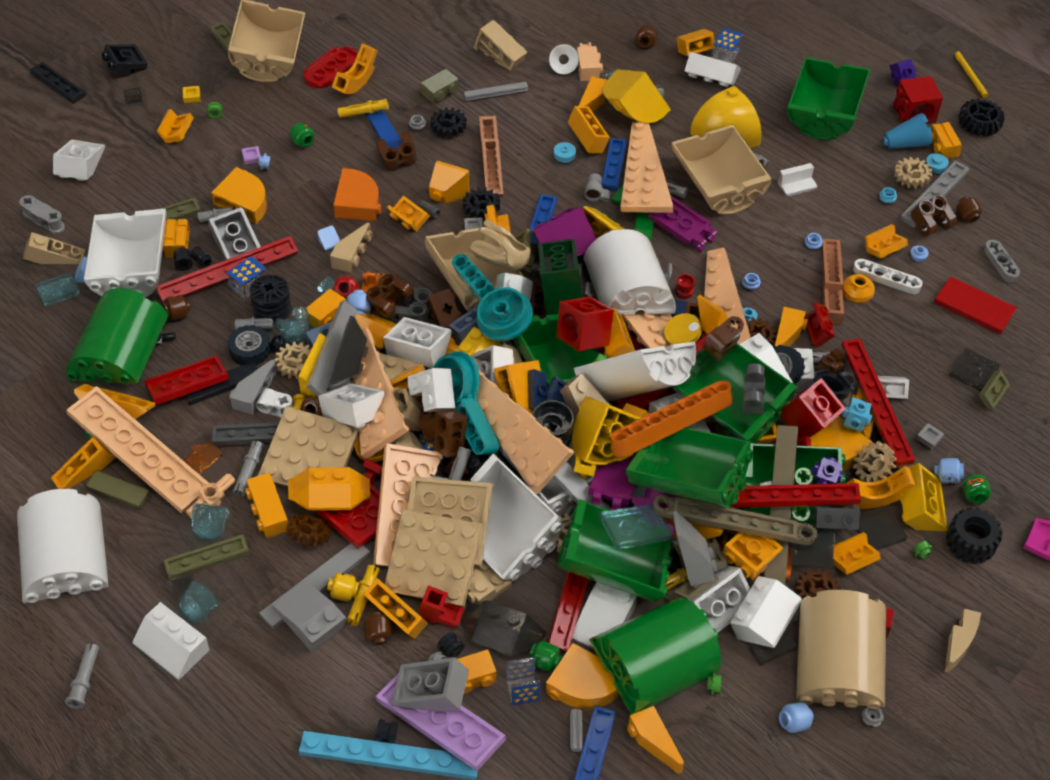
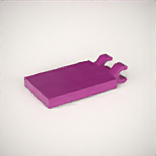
M671 196L673 213L649 212L648 218L686 245L689 246L692 243L699 252L705 249L703 245L707 241L712 243L716 240L714 236L718 231L711 228V222L673 196Z
M628 457L620 462L615 461L607 465L598 466L588 494L593 495L592 504L599 506L602 498L613 501L611 511L619 513L622 504L628 506L635 485L630 484L628 481L626 469L634 459L633 457Z

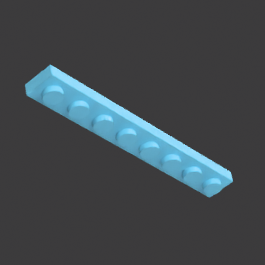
M308 731L303 732L299 748V755L469 780H477L478 771H475L453 754L442 750Z

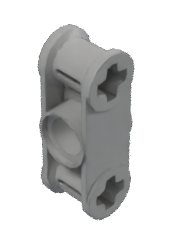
M31 195L20 199L19 203L24 209L23 215L25 218L53 234H59L64 231L65 226L61 221L62 215L59 211Z

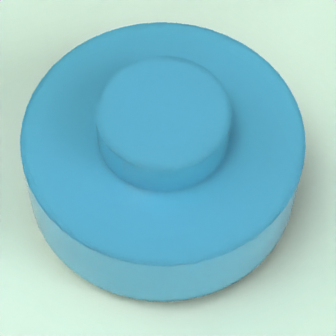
M562 142L554 147V158L557 161L568 163L575 159L576 148L574 145Z
M934 153L927 157L925 165L930 164L929 169H932V173L941 174L947 169L949 161L944 155Z

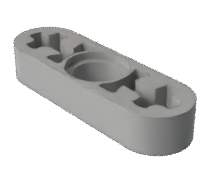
M987 241L984 253L1006 282H1016L1020 270L999 241ZM997 259H1003L1006 263H1000Z

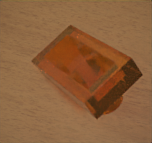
M207 441L203 445H194L192 447L193 453L183 461L198 474H201L223 455L220 449L210 441Z

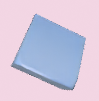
M333 225L317 231L318 241L325 251L333 249L340 241Z
M83 257L76 269L74 279L76 283H85L84 276L87 257Z

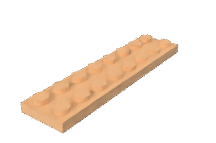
M97 386L67 409L68 416L91 436H94L106 449L181 514L198 500L197 496L200 494L201 487L208 482Z

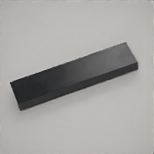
M44 62L30 69L31 75L72 104L86 96L84 90Z
M253 361L226 371L229 376L228 380L186 394L185 397L189 405L235 389L240 381L255 372L258 367Z

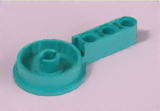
M457 254L453 257L452 265L457 275L480 300L477 308V325L481 333L495 341L511 340L521 335L529 327L533 317V308L528 298L513 288L494 289L491 282L465 254Z
M461 351L451 352L448 355L442 356L436 361L433 368L451 369L455 401L454 410L467 417L465 437L476 455L497 453L499 449L498 439L477 400L480 377L475 361L470 355Z

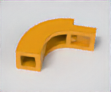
M361 44L353 66L345 73L337 72L332 88L344 94L358 92L368 82L375 69L373 63L378 50L366 44Z
M905 466L879 481L862 482L853 478L847 482L859 483L861 504H857L859 509L878 508L894 503L904 498L903 493L915 486L910 468Z

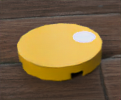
M682 313L668 321L664 330L665 338L670 345L694 341L696 343L701 336L702 326L695 315Z

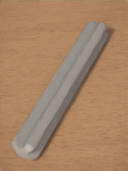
M519 82L465 91L464 98L465 101L526 92L528 91L527 82Z

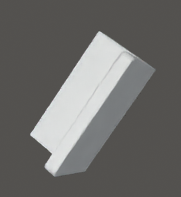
M811 163L780 171L778 184L785 196L788 197L817 189V184L812 178L814 167Z
M878 376L887 398L908 399L909 379L895 376Z

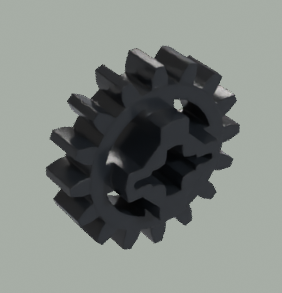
M445 107V110L439 109V113L434 112V116H431V128L433 132H437L438 136L443 134L444 138L447 135L452 138V135L459 136V132L464 133V129H466L467 117H465V113H460L459 109L454 111V107L451 110Z
M477 187V191L471 189V193L466 192V197H463V209L465 214L470 213V218L476 216V218L482 217L486 220L485 214H487V206L494 205L497 214L498 210H500V198H498V193L493 194L492 189L487 191L486 187L483 190Z

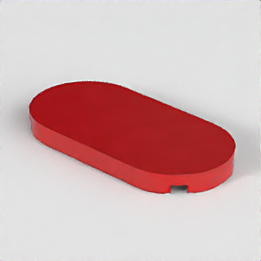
M338 46L330 49L306 67L304 70L305 83L317 89L331 86L337 72L345 73L353 66L358 55L357 51L348 46H343L344 48H339Z

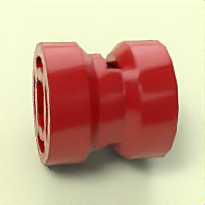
M682 274L677 277L675 294L678 298L689 299L693 296L695 284L693 276Z

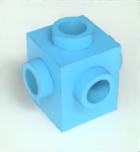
M853 397L849 407L845 406L846 409L843 411L842 417L845 418L843 426L862 432L864 426H869L872 415L869 412L872 404Z

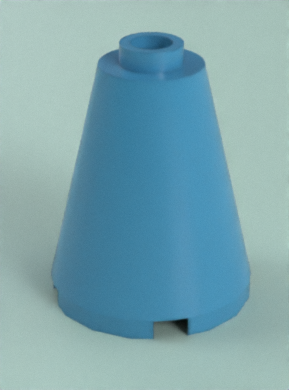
M923 113L917 114L884 134L885 137L882 138L884 146L889 149L930 146L932 144L931 128H927L926 122L928 120Z

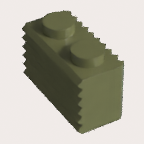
M447 69L420 83V93L433 104L458 90V78Z

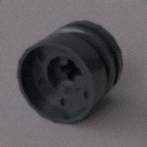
M270 274L260 276L252 282L249 292L254 317L256 319L270 318L273 320V324L287 319L292 309L287 282L280 276Z
M547 400L539 403L532 413L536 421L543 427H547L551 434L556 438H560L563 441L562 443L569 447L574 425V416L570 407L556 400Z

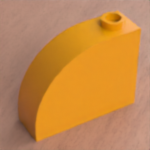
M238 167L211 192L213 205L222 209L232 207L233 210L243 207L248 220L252 223L257 224L266 212L267 200L263 183L255 175Z
M535 360L494 368L498 388L502 392L507 393L510 396L509 398L515 403H519L532 415L533 410L529 409L528 370L535 369L541 371L539 361Z
M838 416L824 429L810 437L811 446L842 448V454H845V466H842L843 471H846L857 464L854 458H859L860 456L857 451L862 452L864 450L863 445L869 447V443L872 441L861 432L843 426L844 420Z
M572 643L546 682V693L550 698L556 701L560 700L569 706L580 709H594L595 706L603 707L612 703L620 696L614 685L612 674L606 671L600 658Z

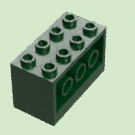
M575 238L539 243L540 274L546 315L559 314L560 301L582 298Z

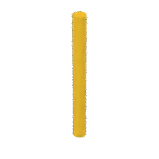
M959 51L954 54L955 58L983 98L988 97V92Z

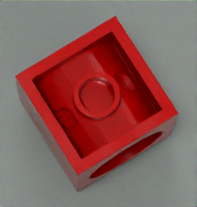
M931 76L900 80L899 86L896 89L895 100H893V108L897 111L902 123L921 113L928 120L926 124L936 123L943 96Z
M591 296L560 301L556 337L579 352L608 346L610 344L614 309Z
M820 378L781 408L783 413L780 417L788 426L798 427V439L804 436L810 438L824 429L846 408L823 379Z

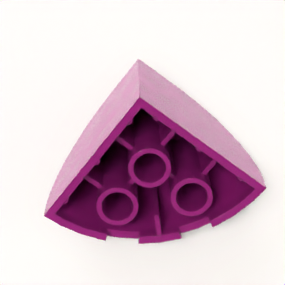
M582 207L568 208L552 216L549 221L542 222L532 229L539 243L575 238L577 256L584 254L588 247L596 240Z

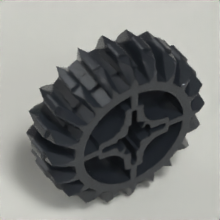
M979 98L977 100L971 99V101H966L961 107L958 119L962 125L961 128H966V132L970 131L972 134H977L978 137L979 135L984 137L986 135L992 136L997 134L1003 126L1005 120L1004 111L1001 110L1002 107H997V103L993 104L991 100L986 101L985 98L984 100Z

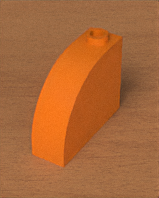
M342 168L333 205L335 218L377 220L378 214H381L382 205L379 204L378 186L369 175L359 170Z

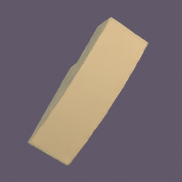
M964 609L959 619V626L953 625L948 638L944 672L949 673L965 656L978 629L981 612Z

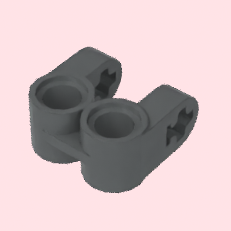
M412 287L414 293L408 299L399 295V299L403 303L411 305L409 308L402 306L394 307L395 312L390 316L391 320L398 323L404 317L428 323L430 310L425 298L432 295V292L426 288Z
M749 364L746 367L743 414L763 415L765 368L760 364Z

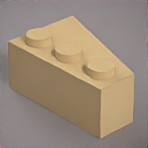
M494 20L480 29L473 47L475 50L480 49L485 52V56L495 58L496 63L509 71L520 65L527 54V51Z
M582 373L573 377L560 390L566 405L572 410L575 420L585 395L610 405Z

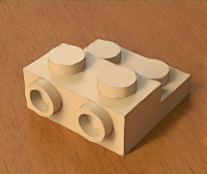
M483 560L482 566H474L467 599L471 604L475 603L478 608H481L512 587V581L502 579Z

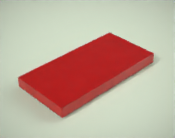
M951 276L934 301L935 304L999 334H1002L1017 310L1016 306Z
M216 355L147 379L144 382L153 402H155V405L226 381L229 379V376Z

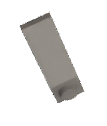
M270 360L237 384L235 390H232L229 396L232 409L251 415L255 414L257 410L255 407L256 402L263 390L269 388L277 374L275 360Z

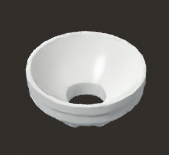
M562 44L556 46L551 51L549 62L555 72L569 74L576 69L579 57L577 51L572 46ZM562 54L568 56L569 61L567 64L559 62V57Z

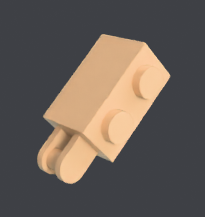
M588 42V44L579 43V47H577L579 57L577 66L580 81H590L591 76L600 78V73H603V64L600 63V52H597L596 46H591V42Z

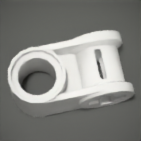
M265 388L255 407L264 414L281 418L286 406L293 408V405H291L292 397L288 394Z

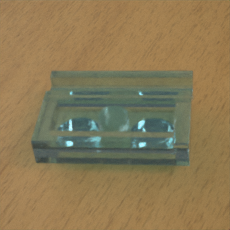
M71 272L35 284L45 307L80 295Z

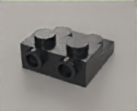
M136 44L105 45L104 51L101 54L102 60L108 63V70L113 71L114 75L130 74L131 69H147L148 63Z

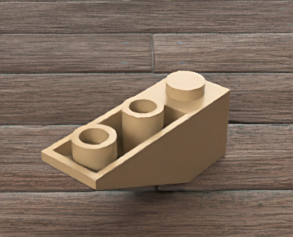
M370 223L364 224L335 245L330 255L331 268L352 273L354 267H357L361 254L365 252L367 242L371 241L372 231H370Z
M31 232L25 246L23 259L38 264H80L84 257L85 249Z

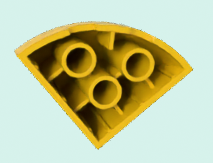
M617 69L604 86L603 94L617 111L633 120L653 123L662 119L671 110L646 72Z
M732 86L711 97L697 112L690 130L692 136L698 135L703 137L706 132L733 125L749 148L759 146L762 137L760 120L754 106L736 86Z
M585 395L573 427L572 446L575 455L584 462L596 465H607L615 461L620 462L630 457L631 455L616 457L613 454L611 434L641 419V417Z

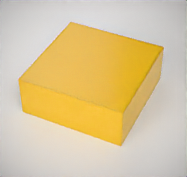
M199 86L183 87L184 103L201 102Z

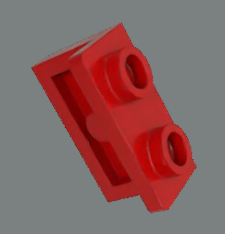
M814 302L815 310L807 314L804 319H808L807 328L812 343L818 348L834 338L835 333L833 330L834 324L829 319L827 307Z

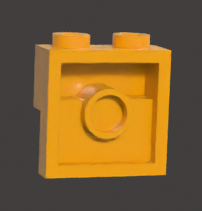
M739 532L725 544L722 553L727 563H734L737 567L741 568L745 578L750 577L754 580L782 552L783 547L772 538Z

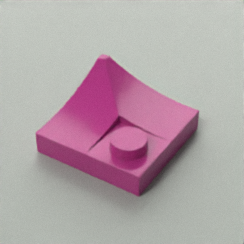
M1035 518L1023 549L1050 561V521Z

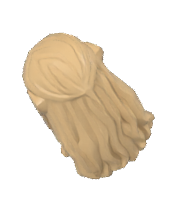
M485 220L483 224L489 228L480 227L478 231L499 241L503 247H497L482 240H476L472 242L470 252L476 258L511 270L523 269L530 259L531 249L518 242L502 226L495 225L490 220Z

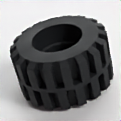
M972 507L967 508V510L962 509L959 513H956L946 534V544L950 547L951 553H956L958 559L961 557L967 563L972 561V563L977 564L978 561L983 563L986 559L990 560L995 554L1003 536V529L1000 527L1001 523L995 520L996 517L993 514L989 515L988 511H981L980 508L973 510ZM967 532H973L982 539L973 538Z

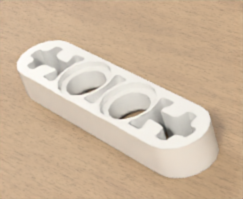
M858 259L854 263L853 272L855 274H862L871 281L909 294H918L921 290L922 280L916 276L866 259ZM879 271L883 273V275L879 276L876 275L874 272ZM893 277H897V278H899L901 281L896 282V281L892 280V278H893Z

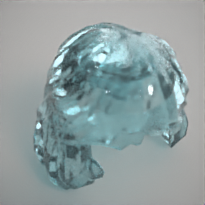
M297 306L292 311V315L295 316L294 319L283 320L277 318L275 321L281 335L288 342L303 341L306 338V332L309 331L308 311L305 307Z
M195 503L192 508L191 520L194 533L207 540L220 538L225 529L229 510L217 505Z
M194 581L188 586L181 597L179 607L188 620L202 623L209 618V613L217 608L220 600L205 585Z

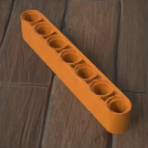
M727 381L716 382L614 431L611 434L613 454L616 457L629 456L729 407L732 404L731 384Z

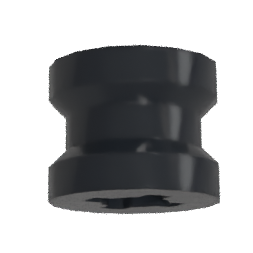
M179 248L174 251L175 268L180 271L189 270L193 266L191 251L187 248Z
M454 632L444 635L437 645L440 650L446 652L447 658L457 657L465 647L462 641L457 640Z
M379 719L376 741L382 742L387 740L389 743L394 744L397 736L398 721L389 723L384 719Z

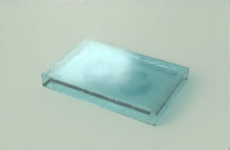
M652 504L603 511L599 515L616 549L669 541L672 538V534L662 516L657 515L653 511Z

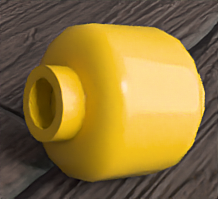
M337 572L334 578H329L326 590L330 591L332 599L349 602L352 598L356 597L359 582H356V578L353 575Z

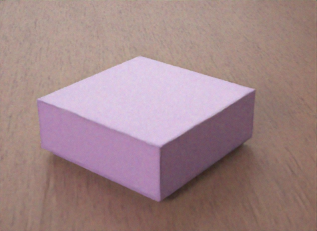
M258 146L241 149L245 165L259 162L261 155Z

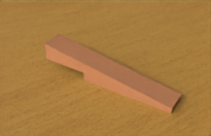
M479 116L485 187L487 191L492 189L493 194L498 193V197H503L496 116Z
M822 238L823 305L829 310L828 316L832 323L842 325L844 317L842 291L844 282L840 240Z

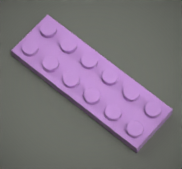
M399 673L376 695L378 703L475 771H478L506 741L505 734L462 705L460 710L447 712L393 706L391 703Z

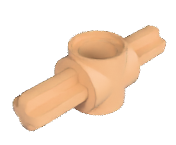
M226 474L216 484L207 483L203 485L200 494L197 496L198 500L186 510L187 515L191 519H195L205 509L210 510L219 507L221 499L225 496L224 492L235 482V478L231 474Z

